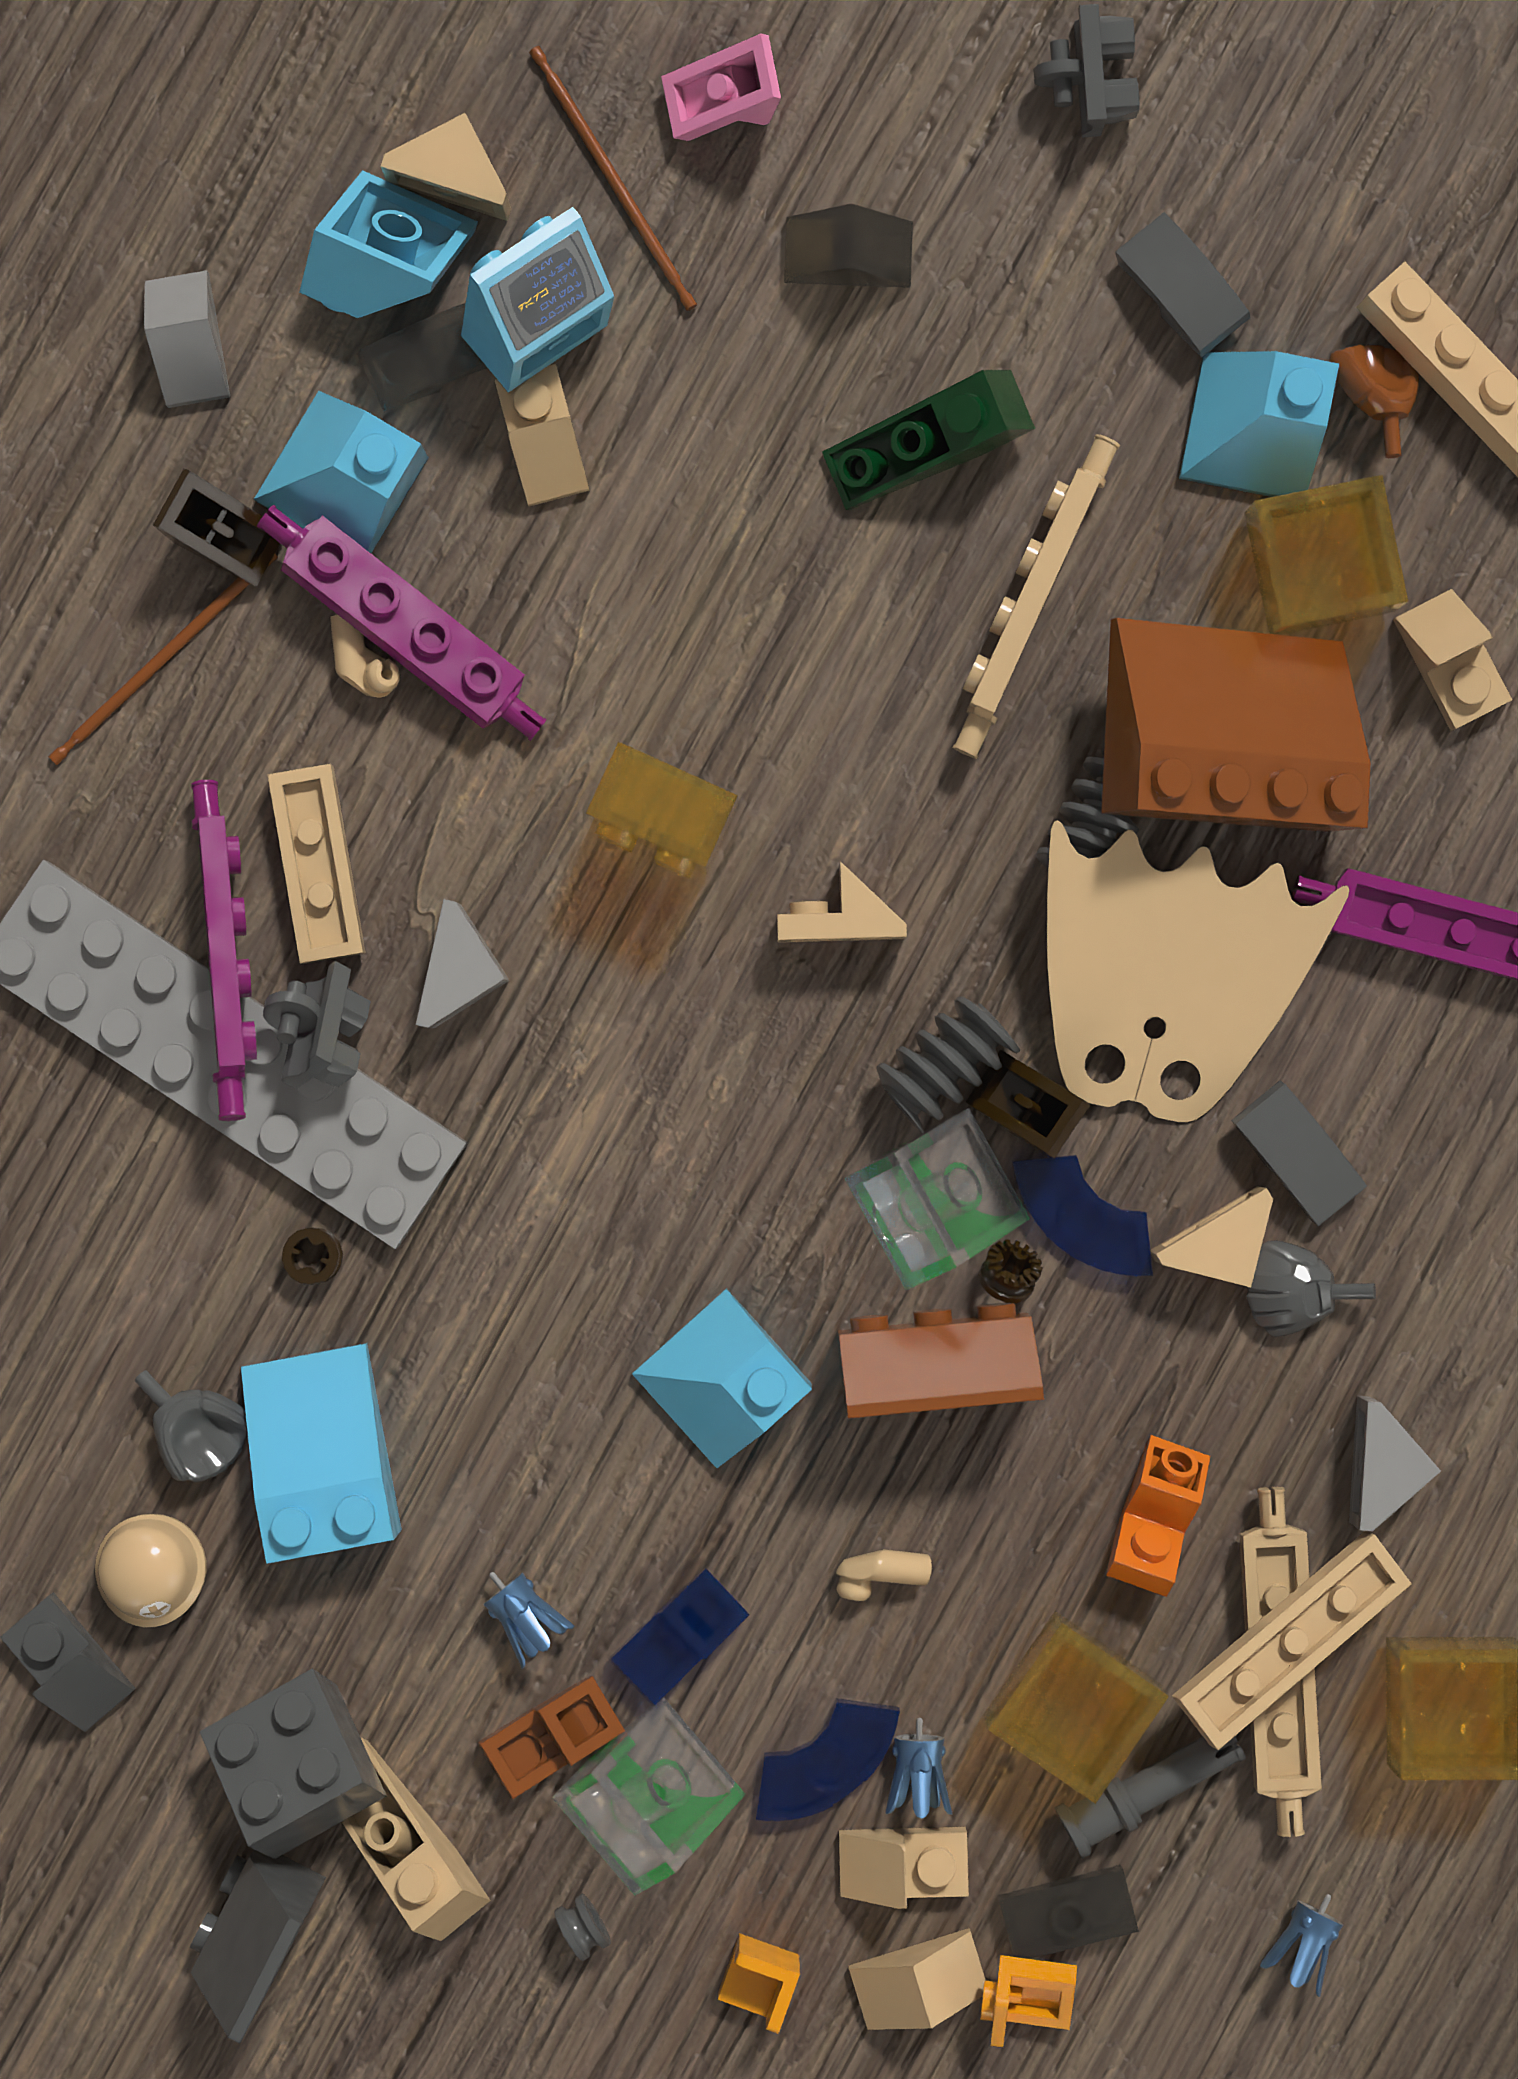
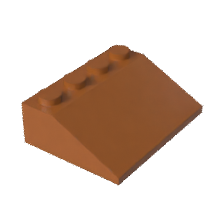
M1124 618L1111 619L1102 814L1322 832L1368 828L1371 763L1343 641Z

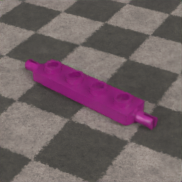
M272 505L268 512L263 515L257 527L263 529L287 548L281 571L481 728H486L502 717L531 741L547 721L546 718L540 716L517 698L525 674L323 515L321 518L306 525L304 529L278 510L275 505Z
M198 780L191 783L194 802V819L191 822L192 828L198 831L215 1033L218 1072L214 1073L212 1078L217 1087L218 1120L237 1121L246 1118L242 1083L245 1080V1060H257L254 1021L242 1022L240 998L252 997L249 959H236L235 936L246 935L244 897L231 898L230 875L241 874L240 845L238 836L226 837L225 816H220L218 782L215 780Z
M1350 868L1344 869L1334 885L1308 879L1301 875H1298L1294 887L1316 892L1318 895L1294 890L1292 892V901L1311 906L1325 900L1340 887L1348 886L1349 895L1331 930L1333 933L1518 981V912Z

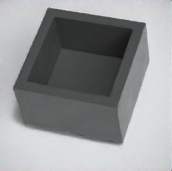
M313 1668L199 1731L247 1845L273 1859L387 1797L337 1684Z

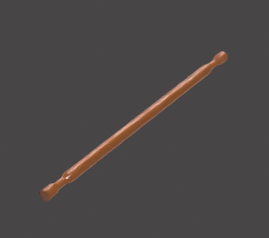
M534 47L529 51L534 62L541 67L546 76L547 83L669 283L677 290L686 311L692 310L697 306V303L691 293L684 288L680 275L558 75L550 68L541 47Z
M274 554L269 565L278 558L276 554ZM237 578L90 716L63 746L55 749L48 757L56 765L64 760L68 752L76 744L82 743L238 596L249 583Z

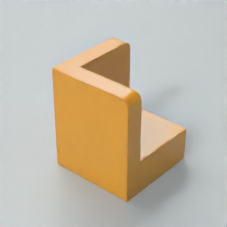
M739 1933L718 1991V2000L766 2017V2030L779 2034L800 1976L799 1954Z

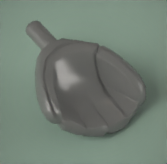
M1271 1240L1263 1243L1261 1246L1252 1286L1247 1287L1248 1292L1246 1296L1252 1316L1257 1324L1264 1327L1271 1336L1280 1337L1297 1333L1323 1320L1334 1312L1335 1300L1375 1299L1376 1287L1375 1283L1335 1284L1332 1270L1322 1259L1317 1257V1254L1292 1243Z
M147 1370L141 1372L136 1377L135 1382L159 1407L152 1418L154 1434L164 1465L175 1480L206 1481L224 1472L228 1465L234 1463L242 1451L248 1434L246 1413L243 1407L221 1394L208 1390H186L171 1397Z

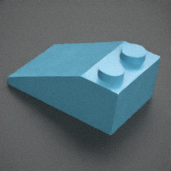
M358 1344L242 1366L241 1375L254 1500L266 1564L394 1540L402 1528L368 1344Z

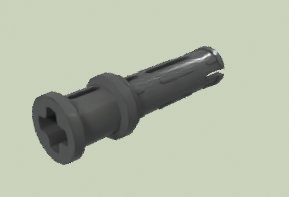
M1234 1736L1219 1750L1211 1747L1204 1737H1201L1123 1781H1120L1118 1777L1114 1779L1109 1777L1103 1780L1102 1789L1070 1807L1064 1803L1054 1807L1081 1858L1083 1859L1091 1854V1846L1118 1831L1126 1829L1128 1832H1132L1137 1829L1138 1824L1142 1822L1140 1815L1232 1764L1245 1760L1246 1756L1241 1746L1236 1744L1238 1741Z

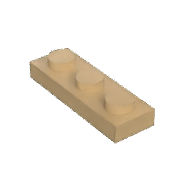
M325 764L267 774L300 964L365 954L334 766L332 764Z

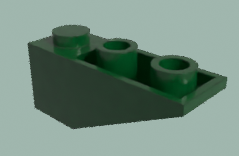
M981 370L822 451V454L845 510H851L982 456L1034 430L1035 426L1012 371Z

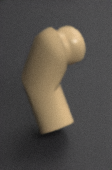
M339 615L331 616L334 662L338 676L366 696L381 698L390 694L400 681V672L397 665L392 660H385L366 648L364 635Z
M884 1549L846 1558L836 1571V1574L840 1575L836 1588L837 1593L841 1598L865 1601L871 1596V1581L926 1586L930 1580L932 1570L930 1556L928 1554Z

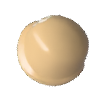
M143 1514L120 1522L105 1536L99 1547L95 1563L98 1589L107 1606L125 1622L140 1627L165 1625L184 1614L199 1596L207 1572L205 1552L195 1533L179 1520L161 1514Z

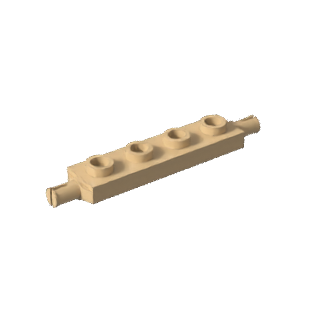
M1095 435L1090 451L1082 467L1077 468L1070 485L1057 481L1042 516L1053 520L1043 543L1031 538L1016 571V574L1027 578L1018 599L1015 601L1005 596L990 627V632L1000 636L991 658L988 659L978 654L968 675L963 690L974 695L966 711L968 716L952 747L964 755L977 759L979 750L991 725L996 724L998 719L993 714L1097 487L1104 488L1106 480L1104 478L1116 451L1120 447V444L1106 436Z
M1267 1487L1257 1489L1259 1495L1260 1526L1239 1533L1245 1633L1309 1579L1307 1532L1303 1529L1286 1525L1284 1487H1271V1490ZM1315 1668L1250 1723L1254 1788L1257 1793L1276 1798L1277 1835L1282 1837H1291L1290 1823L1291 1832L1295 1837L1305 1834L1301 1797H1306L1322 1789Z

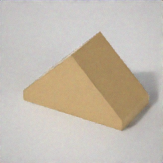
M466 113L384 154L380 167L386 181L417 193L508 221L511 206L507 193Z
M1257 1186L1149 1250L1154 1261L1161 1265L1251 1287L1273 1198L1267 1188Z
M970 1928L848 1965L867 2030L933 2028L981 1998L986 1980Z

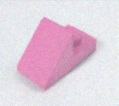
M758 34L661 76L674 139L690 141L736 121L761 125L769 124L781 100L769 35Z

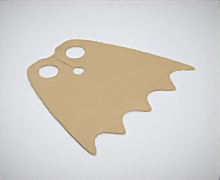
M1058 820L1055 821L1050 834L1048 864L1047 968L1056 1053L1061 1074L1068 1090L1087 1103L1105 1107L1115 1106L1121 1101L1127 1100L1139 1102L1145 1105L1154 1117L1176 1122L1194 1121L1207 1113L1232 1087L1289 1006L1322 949L1348 898V886L1340 887L1325 900L1313 906H1299L1291 899L1284 869L1279 863L1271 865L1257 879L1246 886L1239 888L1228 887L1217 876L1210 850L1207 847L1198 848L1180 867L1172 871L1162 872L1154 869L1147 862L1140 847L1138 837L1133 830L1125 831L1100 857L1089 859L1075 850L1070 843L1063 824ZM1152 1017H1159L1166 1024V1031L1163 1036L1157 1039L1149 1038L1144 1032L1146 1021ZM1102 1044L1117 1047L1123 1053L1125 1059V1066L1121 1076L1110 1083H1097L1093 1081L1085 1070V1059L1088 1053ZM1176 1061L1192 1063L1200 1074V1085L1197 1091L1191 1097L1183 1100H1175L1168 1097L1163 1092L1160 1084L1164 1069Z

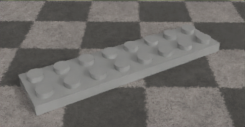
M42 860L0 923V985L394 1249L400 1246L468 1144L467 1141L359 1069H357L356 1074L339 1087L322 1082L314 1077L298 1089L282 1082L281 1078L288 1044L278 1041V1030L269 1025L263 1017L264 1005L252 997L240 998L242 1022L254 1021L257 1046V1060H245V1080L242 1083L246 1118L237 1121L218 1120L217 1087L212 1078V1075L218 1072L210 973L207 967L46 860Z

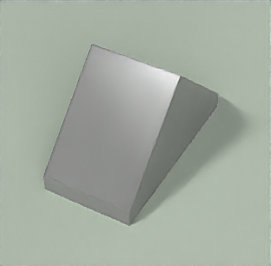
M205 270L145 281L144 331L166 406L172 408L229 398L230 391L209 272Z
M443 899L416 1025L428 1028H436L510 981L462 905Z
M1357 1396L1349 1523L1360 1531H1374L1439 1474L1441 1470L1381 1402L1369 1396Z

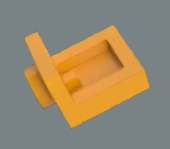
M1000 1955L997 1982L985 1980L980 2020L993 2021L990 2046H1004L1006 2021L1070 2030L1077 1965Z

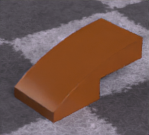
M589 1676L542 1702L477 1743L509 1797L514 1799L565 1765H574L625 1732V1729L594 1677Z

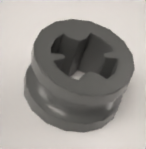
M582 1893L575 1897V1906L571 1909H566L563 1906L555 1909L554 1914L558 1926L570 1948L581 1961L590 1957V1949L593 1946L599 1945L604 1949L611 1945L610 1936L600 1915L585 1894Z

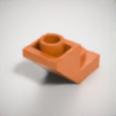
M1150 1435L1116 1527L1106 1576L1167 1597L1175 1583L1184 1534L1202 1503L1211 1456Z

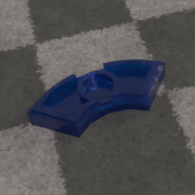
M1077 1155L1057 1156L1055 1159L1047 1157L1012 1161L1014 1178L1026 1209L1034 1222L1054 1244L1077 1260L1106 1272L1129 1276H1153L1147 1212L1119 1209L1099 1198L1084 1180Z
M836 1698L829 1721L811 1741L790 1751L765 1752L756 1820L786 1821L820 1813L833 1807V1804L849 1795L864 1781L866 1782L875 1772L891 1745L900 1714L899 1707Z

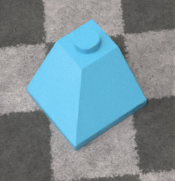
M362 170L315 228L299 293L321 302L325 307L333 311L344 312L355 318H360L429 294L475 233L478 221Z
M1278 351L1208 352L1205 354L1201 361L1179 479L1303 503L1327 429L1339 363Z
M318 391L254 500L267 509L275 505L278 510L303 529L306 525L321 518L323 515L363 548L372 553L429 457L422 444L361 408Z
M727 1288L632 1373L716 1468L720 1467L767 1431L812 1390V1384L809 1379Z

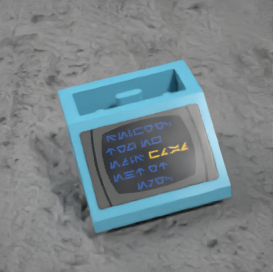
M573 207L554 220L550 216L539 219L526 230L519 243L504 253L500 250L491 251L482 257L470 272L461 336L508 393L608 325L614 294L583 220Z

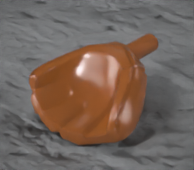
M1356 345L1331 353L1329 362L1339 363L1336 380L1345 394L1369 417L1374 420L1383 421L1385 458L1401 457L1399 420L1408 417L1415 403L1420 374L1397 350L1385 348L1382 345Z

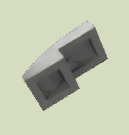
M1165 212L1115 251L1118 265L1158 304L1161 317L1201 358L1251 318L1249 310L1223 276Z
M1281 1080L1231 1120L1264 1165L1275 1173L1306 1216L1318 1227L1367 1187L1366 1183L1328 1134Z

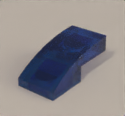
M705 1568L663 1605L608 1659L651 1705H656L700 1660H705L750 1614Z

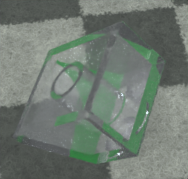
M969 1108L883 1154L844 1178L905 1290L958 1267L1030 1219Z
M663 1697L625 1728V1732L612 1739L588 1759L552 1799L633 1895L636 1896L676 1873L746 1794Z

